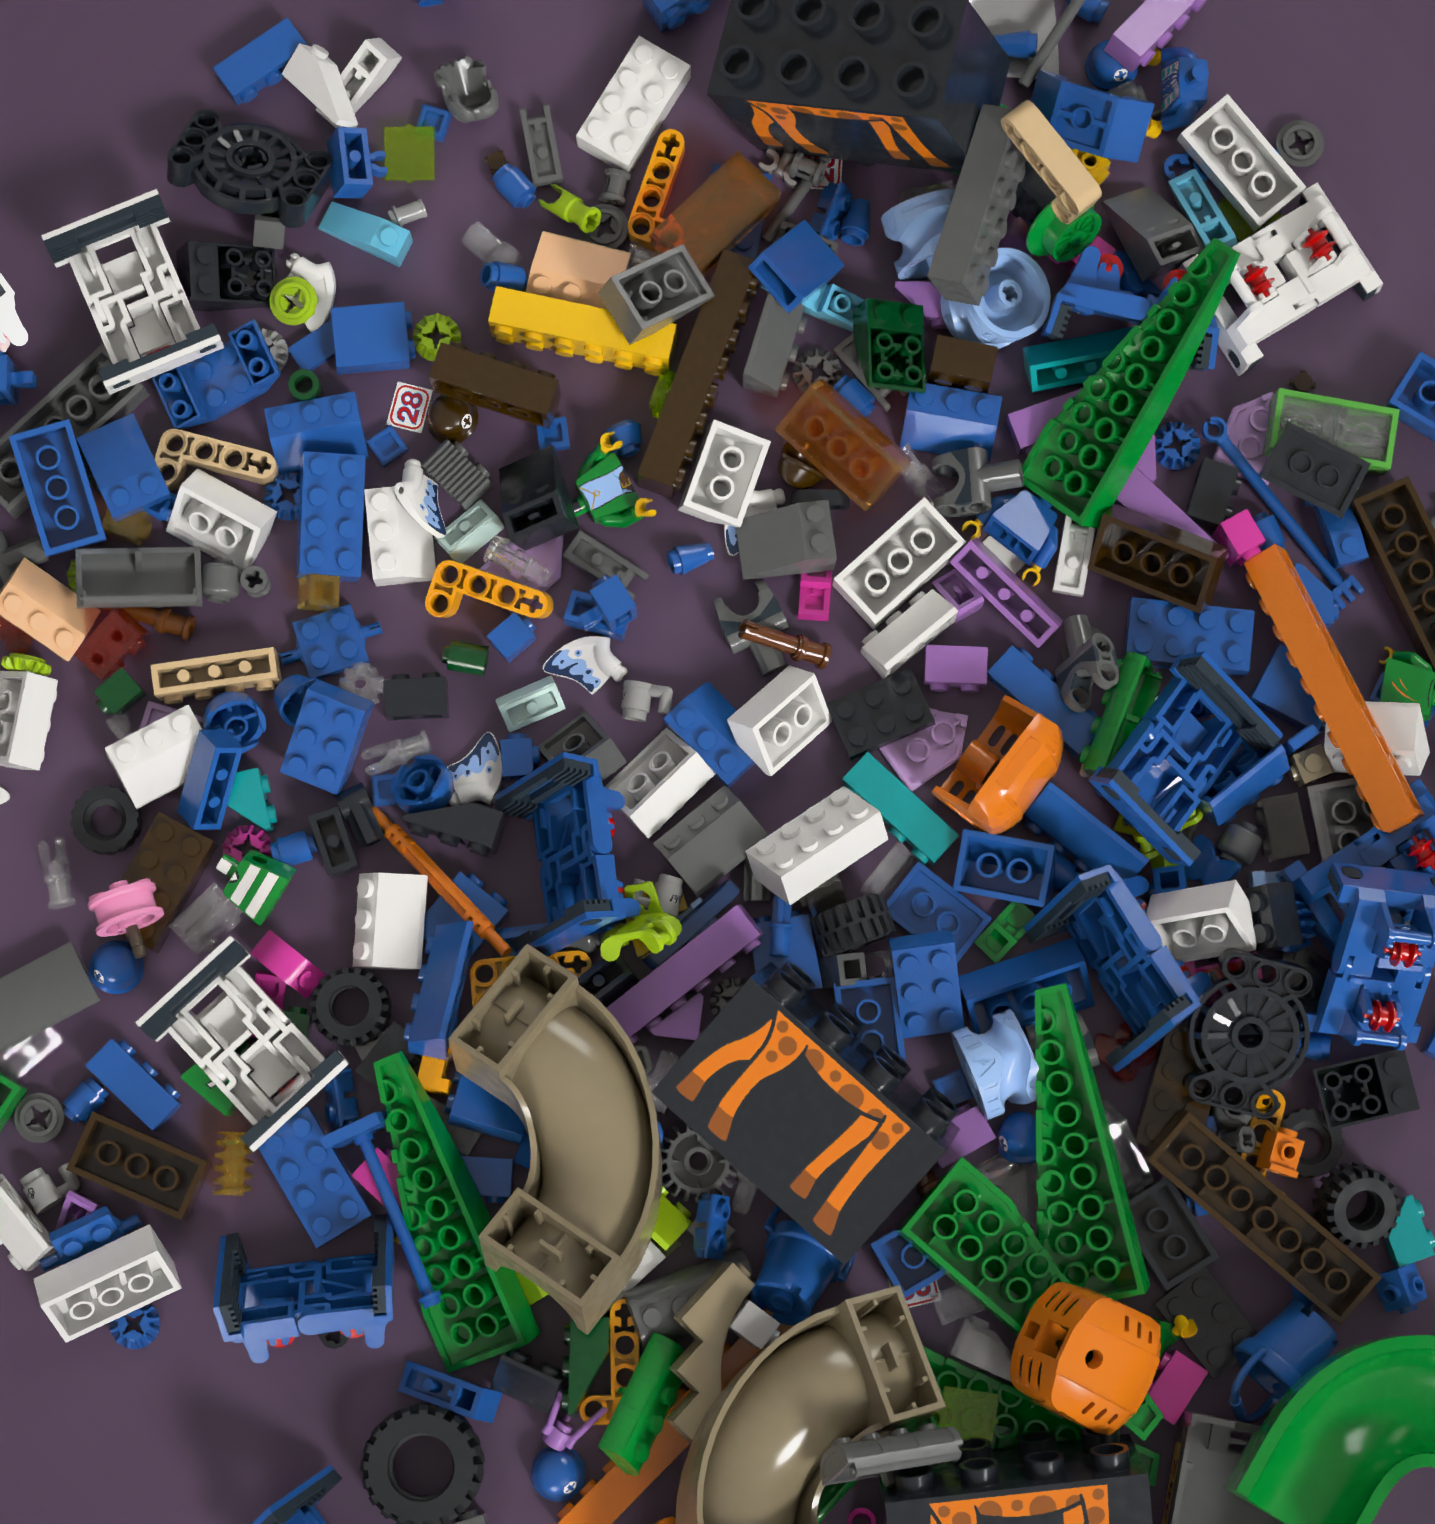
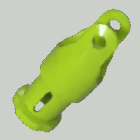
M551 184L558 193L562 194L556 202L548 204L538 199L543 208L568 223L574 222L579 225L580 230L584 233L593 232L600 224L602 214L598 208L586 206L582 199L558 185Z

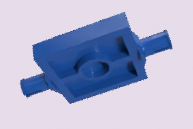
M348 604L293 622L297 637V648L279 654L283 666L301 660L307 668L309 678L320 680L369 664L370 661L366 652V638L383 634L379 621L362 627L356 620L352 605Z
M104 1206L50 1232V1241L56 1249V1253L40 1259V1265L44 1272L60 1264L64 1265L127 1235L126 1232L143 1225L142 1219L136 1213L120 1221L111 1214L107 1206Z

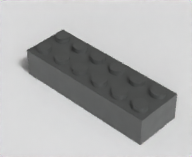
M988 104L982 105L927 275L945 300L979 306L982 296H985L988 291L991 267H995L998 260V245L1000 239H1003L1007 232V217L1009 211L1013 210L1016 204L1015 192L1018 183L1025 176L1026 158L1004 132L1000 122L1001 118L1013 110L1012 108Z
M103 344L0 438V504L15 520L30 507L9 436L70 419L81 455L83 452L77 437L129 415L150 396L141 383L113 394L108 393L98 371L112 365V361Z

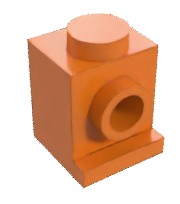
M1279 1127L1278 1132L1266 1130L1255 1166L1281 1176L1297 1178L1299 1172H1296L1305 1141L1297 1139L1298 1132L1287 1128Z

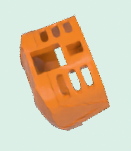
M1005 695L985 730L977 740L974 739L960 757L955 770L941 787L936 785L932 794L980 832L1000 835L1021 821L1023 814L1050 778L1055 776L1061 762L1064 747L1062 731L1058 725L1041 713H1037ZM1003 725L1006 729L1003 736L995 746H990L988 744L989 739L995 730ZM1012 735H1017L1018 739L1006 755H1002L1000 751ZM957 782H962L964 788L957 796L949 793ZM969 791H974L976 796L971 804L964 802L963 798Z
M1068 1282L1054 1283L1033 1305L1016 1339L1011 1357L1010 1379L1017 1390L1031 1398L1032 1402L1091 1431L1110 1436L1122 1427L1133 1414H1136L1150 1388L1160 1362L1161 1326L1150 1316L1091 1289L1082 1288ZM1059 1291H1061V1292L1048 1304V1306L1045 1307L1046 1304H1047V1302H1048L1056 1293H1058ZM1068 1295H1070V1296L1058 1307V1309L1054 1312V1310H1055V1308L1057 1307V1305H1058L1064 1298H1066ZM1077 1299H1079V1300L1071 1307V1309L1064 1315L1065 1311H1066ZM1093 1350V1358L1091 1362L1086 1364V1354ZM1022 1355H1023L1024 1357H1023V1362H1022V1371H1021V1378H1020V1376H1019V1372H1020V1361H1021V1358H1022ZM1033 1359L1031 1377L1029 1382V1366L1031 1360ZM1042 1363L1041 1374H1040V1384H1039V1386H1038L1039 1367H1040V1364Z

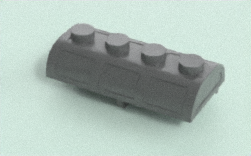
M200 547L75 549L77 609L202 607Z
M741 1248L724 1253L723 1260L708 1259L622 1292L643 1352L653 1332L673 1341L690 1335L673 1317L724 1261L733 1262L734 1264L736 1262L741 1263L751 1273L749 1279L754 1284L756 1283L748 1259ZM750 1291L744 1300H749L753 1303Z
M935 1423L923 1425L916 1432L910 1433L907 1428L896 1429L890 1432L889 1436L880 1437L877 1432L862 1436L860 1438L861 1441L851 1442L850 1437L840 1438L831 1443L832 1446L821 1458L820 1476L822 1485L881 1476L885 1487H890L895 1484L893 1477L895 1470L925 1465L937 1467L942 1462H957L962 1455L959 1447L964 1443L956 1428L952 1426L937 1428Z

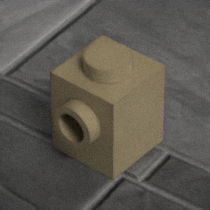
M1322 744L1294 754L1288 759L1290 767L1288 774L1291 780L1296 782L1298 789L1327 778L1333 773Z

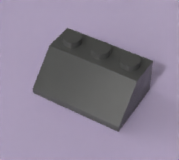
M768 292L743 372V389L777 399L780 390L786 391L791 375L786 372L789 361L795 362L799 350V345L795 344L798 333H804L808 320L807 316H803L804 305L800 304L788 314L771 293Z
M724 785L655 841L653 845L672 870L699 897L747 858V849L769 835L743 803Z

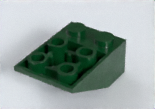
M871 298L865 299L853 310V340L867 387L924 394L926 392L923 305Z
M572 1317L571 1324H565L564 1344L565 1346H570V1357L564 1356L563 1376L564 1378H569V1388L562 1390L563 1410H568L569 1417H576L580 1405L586 1399L610 1355L609 1317H601L588 1335L577 1328Z

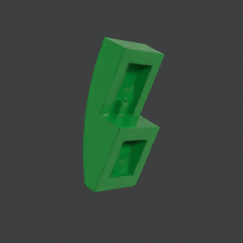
M1012 901L974 943L995 963H998L1026 933L1024 926L1036 914L1025 904Z

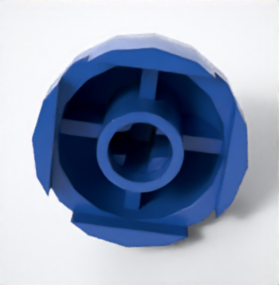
M223 692L214 697L206 706L202 717L204 730H227L243 747L242 753L254 748L259 743L258 738L266 730V717L259 704L251 696L242 692Z
M431 754L418 755L413 758L416 762L408 767L403 764L397 770L391 781L390 792L394 796L396 803L406 813L412 814L444 808L451 800L454 791L453 777L438 756Z

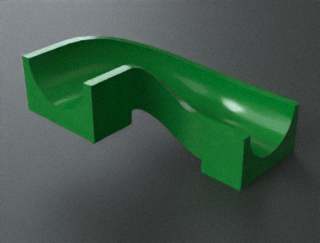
M1404 1335L1369 1340L1346 1348L1315 1366L1284 1394L1271 1410L1259 1431L1253 1433L1223 1488L1283 1524H1372L1385 1498L1403 1476L1421 1467L1435 1469V1336Z

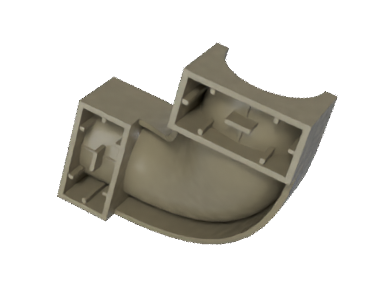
M526 944L448 1038L456 1071L512 1108L523 1123L530 1140V1170L523 1190L517 1187L478 1238L486 1266L495 1272L500 1266L506 1267L534 1282L568 1312L579 1330L588 1335L639 1267L652 1238L662 1192V1155L657 1114L651 1087L642 1062L630 1038L616 1018L596 997L579 985L578 976Z

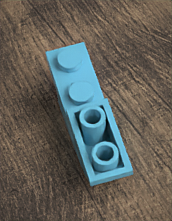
M762 284V285H761V288H763L764 290L768 291V290L764 287V285ZM825 284L805 300L802 305H804V313L853 332V310L864 299L835 284Z

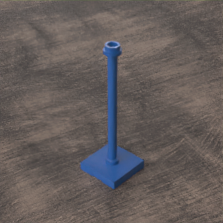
M386 1111L374 1112L322 1136L320 1139L324 1149L343 1148L353 1143L356 1146L360 1145L422 1294V1298L418 1299V1302L423 1305L424 1309H427L442 1302L440 1298L442 1294L440 1290L436 1292L433 1290L371 1140L374 1139L372 1134L386 1128L384 1119L387 1118Z

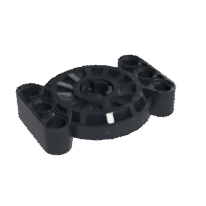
M209 109L199 110L192 116L170 148L167 157V180L170 184L177 187H186L194 184L199 192L210 202L229 211L255 215L277 211L280 222L288 228H299L306 223L328 189L331 179L332 157L329 153L323 150H312L304 153L298 143L287 134L268 126L251 123L222 126L218 113Z
M1228 948L1218 958L1219 968L1226 977L1217 980L1203 991L1199 997L1201 1006L1189 1016L1187 1028L1188 1044L1194 1061L1199 1068L1187 1075L1185 1086L1190 1096L1199 1103L1258 1118H1270L1276 1114L1279 1108L1278 1098L1271 1089L1280 1086L1293 1076L1302 1064L1308 1050L1310 1039L1309 1020L1302 1003L1297 997L1306 995L1311 990L1313 980L1309 972L1297 963L1238 948ZM1233 957H1240L1242 959L1241 967L1237 971H1228V961ZM1263 965H1271L1273 968L1271 976L1267 979L1258 978V970ZM1294 973H1302V983L1296 987L1289 986L1290 976ZM1201 1011V1014H1200L1199 1020H1198V1027L1195 1028V1022H1196L1197 1016H1198L1199 1012ZM1297 1011L1301 1015L1302 1027H1299V1022L1295 1015ZM1249 1023L1258 1025L1261 1036H1257L1253 1041L1246 1042L1245 1045L1242 1044L1238 1039L1240 1028ZM1194 1038L1198 1039L1202 1050L1199 1056L1195 1048ZM1300 1038H1302L1301 1046H1300V1048H1299V1041H1300ZM1200 1079L1208 1080L1209 1086L1204 1092L1198 1093L1193 1090L1195 1082ZM1230 1087L1239 1088V1095L1234 1100L1224 1099V1094ZM1260 1095L1270 1096V1102L1266 1107H1255V1101Z

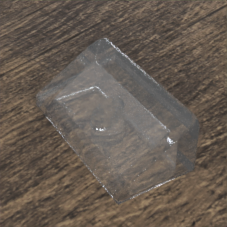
M897 842L859 889L863 896L876 893L883 894L885 897L911 866L915 858L903 843Z
M51 1026L0 1053V1067L14 1081H17L63 1040Z

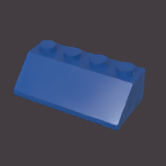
M1052 782L1046 786L1022 817L1026 821L1024 826L1031 833L1038 837L1040 834L1044 835L1051 841L1049 844L1056 845V850L1060 854L1064 855L1066 853L1075 860L1073 864L1082 873L1111 864L1121 879L1132 878L1149 861L1148 858Z
M472 921L437 925L435 935L428 936L425 953L430 955L427 965L422 964L420 968L418 982L422 983L420 994L414 993L411 1012H415L413 1023L407 1022L403 1041L408 1042L409 1053L446 1060L450 1045L448 1038L453 1033L474 946V925Z
M1074 938L958 976L961 1000L972 1032L976 1034H984L989 1031L993 1024L992 1016L998 1013L1001 1014L1008 1009L1012 1010L1022 1030L1025 1029V1026L1031 1024L1035 1026V990L1067 982L1075 1010L1080 1011L1095 1006L1085 959Z

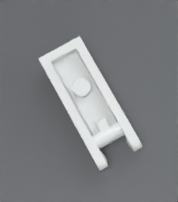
M1065 515L1052 592L1083 597L1095 528L1071 524L1072 519Z

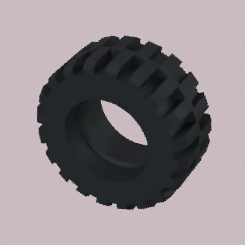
M415 1404L390 1414L374 1428L369 1440L365 1443L360 1470H363L362 1484L364 1489L368 1491L370 1496L368 1499L373 1506L376 1505L380 1509L381 1515L386 1519L390 1518L396 1521V1524H444L458 1517L475 1499L483 1481L485 1458L480 1446L481 1441L472 1430L469 1422L458 1416V1413L437 1405ZM425 1435L440 1440L448 1448L452 1457L453 1471L449 1482L441 1491L430 1496H416L408 1493L399 1485L394 1475L393 1462L397 1450L406 1440L415 1436Z

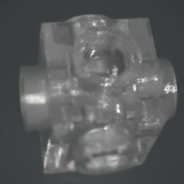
M354 663L352 668L345 669V677H340V688L374 701V704L380 703V694H384V676L379 675L376 667H371L370 663ZM356 680H366V685L363 688H357L355 682Z

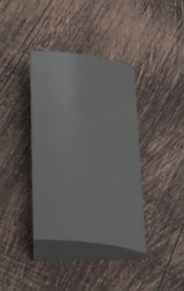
M71 941L0 978V1053L101 1001L81 954Z

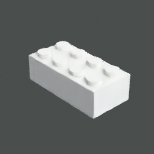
M638 36L576 135L577 147L611 167L631 174L690 80L691 65L643 37Z
M1228 94L1186 128L1177 138V141L1254 232L1306 188L1304 183Z
M924 497L833 579L832 586L875 630L944 568L963 549L966 541Z
M843 786L747 849L746 854L754 878L791 905L887 841L888 836L881 812Z
M150 1224L33 1279L41 1308L66 1343L182 1288L174 1261Z

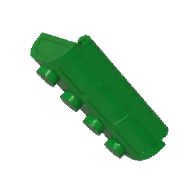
M1126 652L1124 660H1117L1119 681L1113 686V689H1106L1102 699V705L1106 706L1102 718L1098 716L1095 718L1091 728V734L1095 735L1091 746L1085 745L1080 757V763L1084 764L1082 769L1090 776L1093 775L1098 766L1108 767L1135 727L1143 721V716L1154 703L1163 677L1159 672L1153 673L1154 668L1145 655Z
M654 1332L627 1387H619L617 1391L622 1398L598 1445L617 1467L625 1474L631 1476H638L644 1462L649 1458L650 1449L657 1435L661 1432L664 1420L670 1407L675 1403L678 1391L682 1385V1381L669 1368L685 1350L673 1340Z

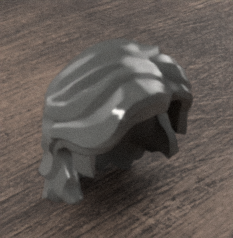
M464 55L463 58L459 57L458 61L454 58L450 63L445 62L439 65L438 70L434 72V81L442 91L448 112L463 123L489 118L499 108L497 91L492 86L490 79L485 78V62L482 59L473 61L467 55Z

